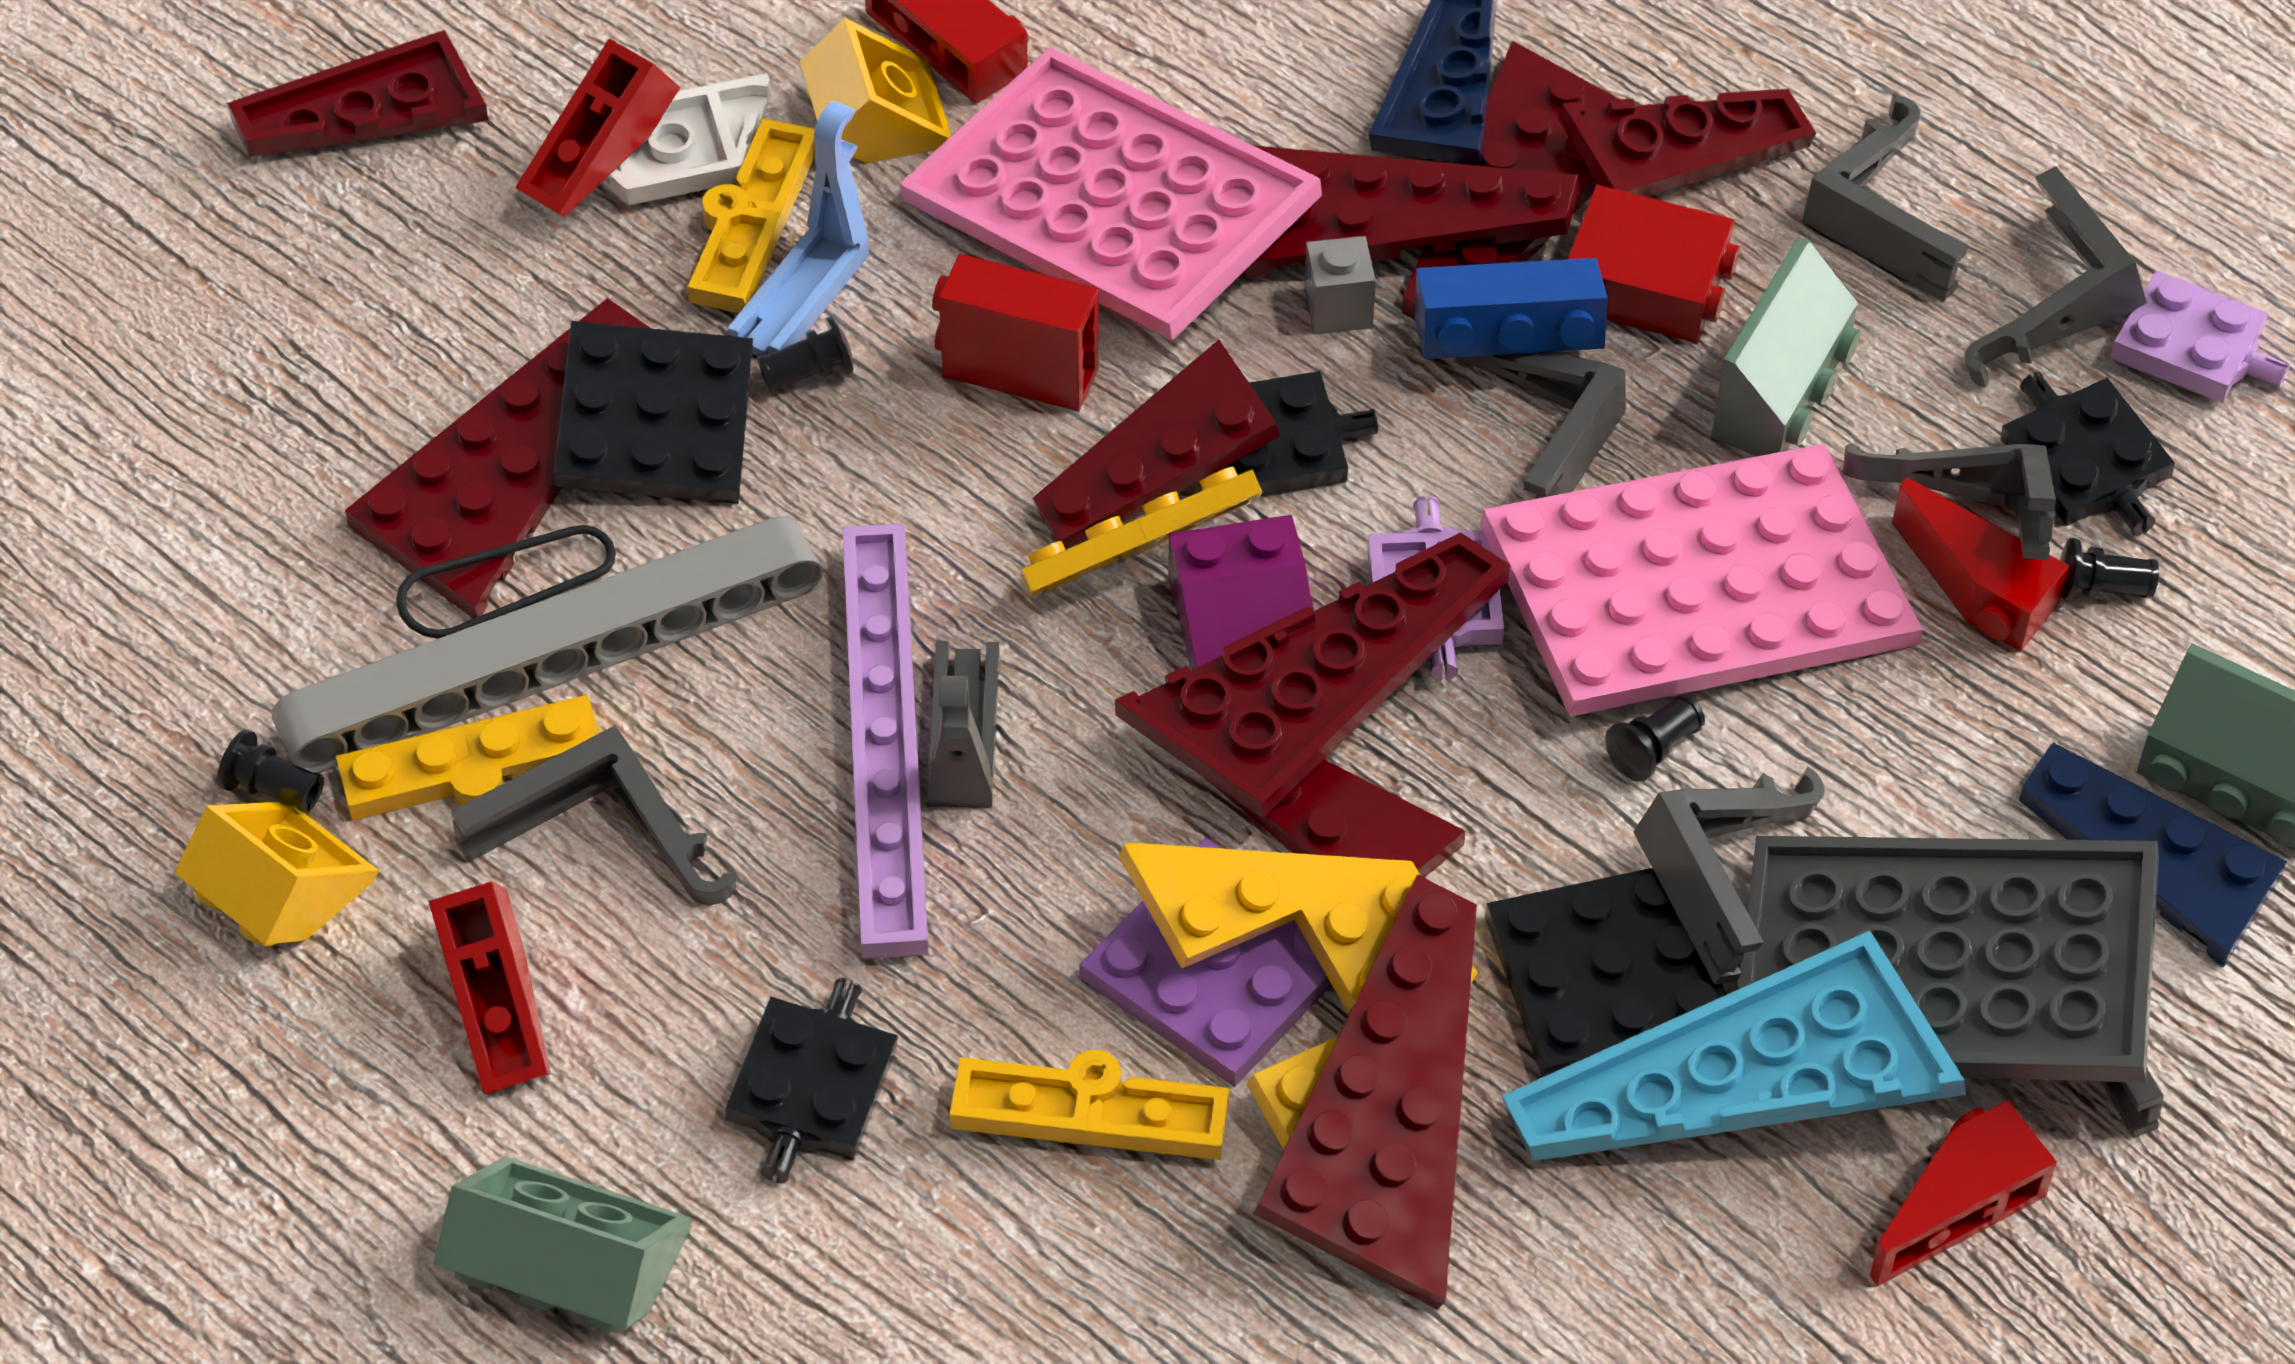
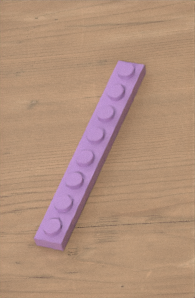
M905 523L842 527L862 959L929 955Z

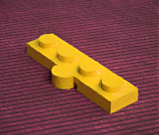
M762 118L737 174V186L721 184L714 186L705 193L702 200L703 218L706 226L712 233L687 286L689 303L740 313L755 295L815 157V129Z
M1234 467L1223 469L1202 479L1200 485L1203 491L1182 500H1180L1176 491L1168 493L1143 505L1142 508L1146 515L1125 525L1122 524L1120 517L1116 516L1085 530L1088 540L1065 550L1062 541H1058L1032 552L1027 556L1031 565L1021 569L1020 574L1029 598L1036 597L1119 560V555L1124 560L1152 549L1169 539V533L1188 531L1257 501L1262 494V490L1253 469L1237 475Z
M587 694L337 755L336 759L351 819L355 821L452 796L462 806L504 784L503 776L513 779L599 734Z
M1087 1050L1079 1053L1071 1060L1068 1069L960 1057L949 1114L950 1129L1221 1160L1229 1106V1088L1131 1077L1124 1083H1121V1066L1110 1053L1102 1050Z

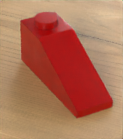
M865 0V10L871 18L913 53L927 59L932 69L976 105L1008 85L1028 67L1027 44L1029 38L1025 27L1016 17L1008 16L989 0Z
M609 38L515 188L560 216L565 217L651 136L681 87L654 63Z
M1908 477L1903 480L1898 491L1892 520L1893 526L1966 622L1979 628L1986 636L1995 640H2001L2021 652L2059 605L2069 565L2049 555V560L2023 558L2020 538Z
M491 881L428 901L483 1093L488 1095L551 1075L527 958L507 889Z
M2008 1100L1987 1111H1984L1982 1108L1971 1110L1953 1124L1948 1136L1878 1241L1869 1275L1877 1287L2047 1196L2057 1161Z

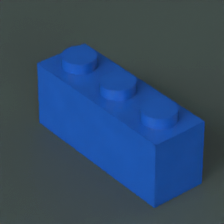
M1596 258L1416 268L1415 321L1424 359L1605 349L1608 297Z

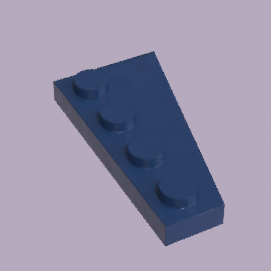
M1430 0L1368 133L1371 151L1475 166L1482 165L1497 0Z
M2052 742L2022 786L2019 801L2067 840L2158 841L2159 867L2156 903L2162 907L2159 915L2180 932L2184 928H2188L2208 945L2206 953L2223 967L2279 882L2287 861L2054 742Z

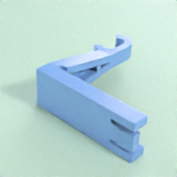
M837 101L830 102L824 108L814 131L816 171L807 220L809 229L728 326V336L753 338L752 354L758 357L768 355L799 342L804 337L805 332H808L869 256V239L849 163L857 149V145L841 139L843 129L852 120L856 109Z

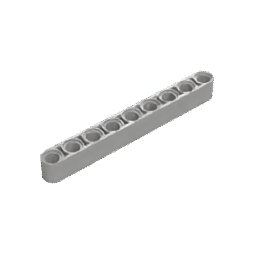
M790 516L769 518L295 690L282 697L272 709L271 718L291 763L313 773L325 772L338 767L337 755L434 732L798 598L808 593L818 584L822 578L823 569L794 518Z

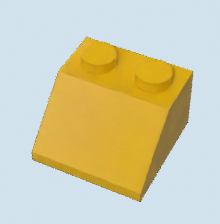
M845 17L799 61L807 86L806 94L812 102L817 121L824 108L832 101H837L856 109L852 120L845 125L841 139L857 145V149L852 157L864 163L934 151L952 136L928 60Z
M280 801L206 806L174 873L195 889L194 896L201 903L213 909L223 911L240 925L239 931L245 938L256 944L272 947L278 943L306 941L372 884L379 870L307 814L299 811L294 806Z

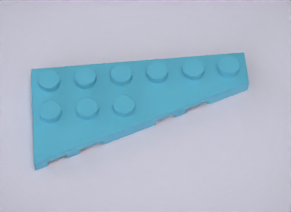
M1867 931L1502 1095L1505 1111L1532 1161L1963 1096L1966 1095L1965 1081L1871 931Z

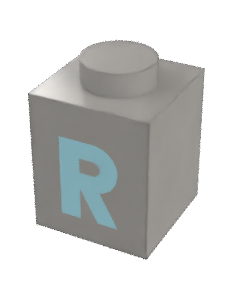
M1366 236L1306 242L1304 291L1313 333L1323 334L1373 328L1376 280Z

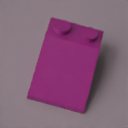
M1292 515L1169 533L1168 581L1191 670L1222 656L1223 647L1303 608L1310 606L1314 611L1306 564Z

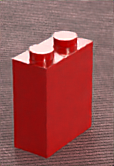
M1596 185L1568 259H1597L1608 297L1607 321L1698 344L1705 322H1717L1725 294V288L1719 287L1721 278L1732 279L1739 257L1740 245L1731 243L1733 218Z
M959 253L949 276L941 275L939 277L932 300V308L935 311H939L940 316L934 346L942 354L943 377L1080 412L1099 369L1098 288Z

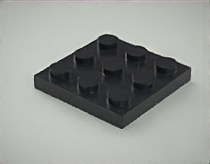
M571 321L553 486L739 504L753 338Z
M1653 868L1486 903L1485 919L1542 1077L1726 995L1723 984L1714 985Z

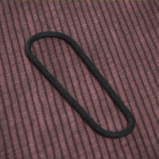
M588 525L571 526L419 569L408 575L399 586L396 605L401 619L410 629L422 636L439 639L538 603L606 574L613 566L616 556L615 547L608 535L596 527ZM579 534L594 536L602 542L606 549V560L598 568L452 628L438 630L425 627L414 620L406 606L407 591L413 583L424 577Z

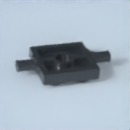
M1321 371L1249 382L1277 423L1280 437L1216 472L1234 467L1237 475L1253 469L1262 490L1261 496L1347 482L1348 464L1342 447L1343 438L1378 434V421L1374 408L1339 415L1328 399Z
M2034 372L2033 378L2031 375L2025 377L2020 384V389L2027 395L2036 409L2002 425L2001 441L2004 445L2028 444L2046 446L2056 498L2055 512L2065 525L2068 526L2091 514L2117 511L2133 535H2141L2142 530L2144 533L2148 532L2154 526L2156 520L2138 497L2146 489L2171 478L2175 462L2107 377L2072 394L2059 396L2048 384L2041 372Z
M847 978L835 980L834 988L825 1010L810 1009L771 996L769 998L725 1110V1121L757 1130L773 1142L765 1163L760 1170L762 1176L769 1181H772L776 1169V1183L780 1184L788 1181L799 1150H822L855 1160L897 1050L898 1035L857 1023L850 1018L857 999L862 992L861 986L853 980L850 981L847 992Z

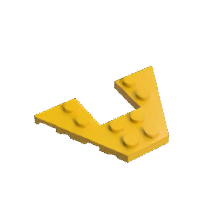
M1129 842L1123 845L1118 855L1181 969L1295 920L1348 1014L1416 875H1420L1412 861ZM1473 964L1471 982L1478 974ZM1337 1037L1253 1074L1247 1083L1248 1088L1283 1149Z

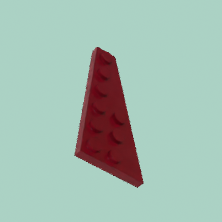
M1512 40L1488 96L1481 166L1578 175L1579 194L1574 214L1592 196L1598 184L1557 116L1563 103L1583 102L1584 108L1607 107L1610 100H1617L1619 98ZM1488 237L1456 241V250L1437 253L1433 252V245L1424 246L1402 297L1401 313L1415 320L1416 268L1527 262L1551 237L1495 244Z
M1252 145L1320 178L1322 196L1245 271L1247 279L1269 276V268L1299 263H1302L1305 267L1306 242L1366 236L1371 262L1401 258L1400 249L1433 245L1434 253L1456 250V241L1488 237L1495 244L1566 235L1579 194L1578 175Z
M609 298L605 299L579 320L581 322L650 328ZM570 328L345 509L348 526L411 573L425 567L523 540L526 534L534 533L562 488L553 486ZM515 552L424 577L421 580L474 619L483 615L488 606L487 597L498 579L504 580L513 567V555Z
M1460 532L1396 563L1395 572L1369 585L1363 586L1359 581L1340 590L1339 599L1315 611L1310 606L1303 608L1223 647L1222 656L1190 671L1187 666H1184L1165 675V684L1140 696L1134 690L1116 699L1115 715L1263 819L1509 581L1510 564Z
M1417 874L1355 999L1255 1207L1253 1215L1439 1310L1446 1301L1477 904Z

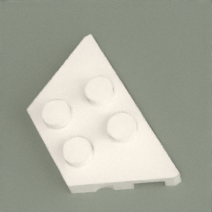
M768 73L678 91L651 136L605 178L602 183L627 205L710 189L721 184L736 183L737 174L762 118H764L770 100L771 91ZM559 116L549 118L551 129Z

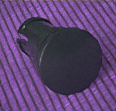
M832 316L825 318L827 331L816 334L814 329L805 332L806 339L768 355L756 357L770 393L777 391L776 389L795 383L817 373H820L823 378L832 374L831 368L842 364L847 374L853 373V358L850 345L843 330Z
M2069 538L2063 547L2060 561L2068 564L2069 568L2061 595L2062 599L2071 600L2078 589H2082L2083 595L2096 597L2100 591L2138 595L2143 598H2152L2154 596L2159 579L2157 559H2138L2107 555L2104 553L2103 548L2093 546L2087 552H2082L2081 542L2077 538Z
M1679 694L1672 702L1649 717L1638 716L1629 723L1618 722L1612 725L1607 730L1605 736L1606 750L1611 761L1623 775L1636 782L1646 781L1655 773L1656 765L1668 757L1670 748L1702 729L1701 727L1705 725V715L1696 700L1689 695Z
M244 729L232 739L225 750L219 764L217 783L220 788L226 791H231L240 784L241 789L246 793L256 795L262 792L306 813V811L309 812L316 805L324 786V777L320 773H313L277 757L276 750L269 745L261 744L258 746L255 732Z

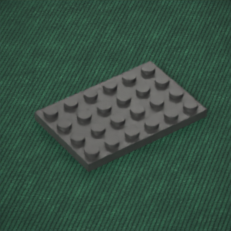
M1756 836L1747 912L1764 943L1757 951L1743 953L1744 958L1741 960L1740 965L1742 974L1739 977L1738 989L1867 931H1871L1962 1077L2146 1082L2159 867L2158 841Z

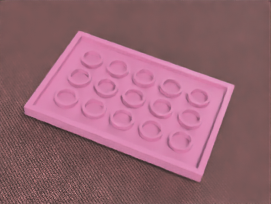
M1052 47L1044 51L899 183L904 202L1047 276L1098 288V303L1171 341L1322 196L1320 178Z
M1825 444L1483 509L1480 522L1481 529L1493 554L1510 564L1509 581L1507 584L1570 717L1917 646L1924 630Z

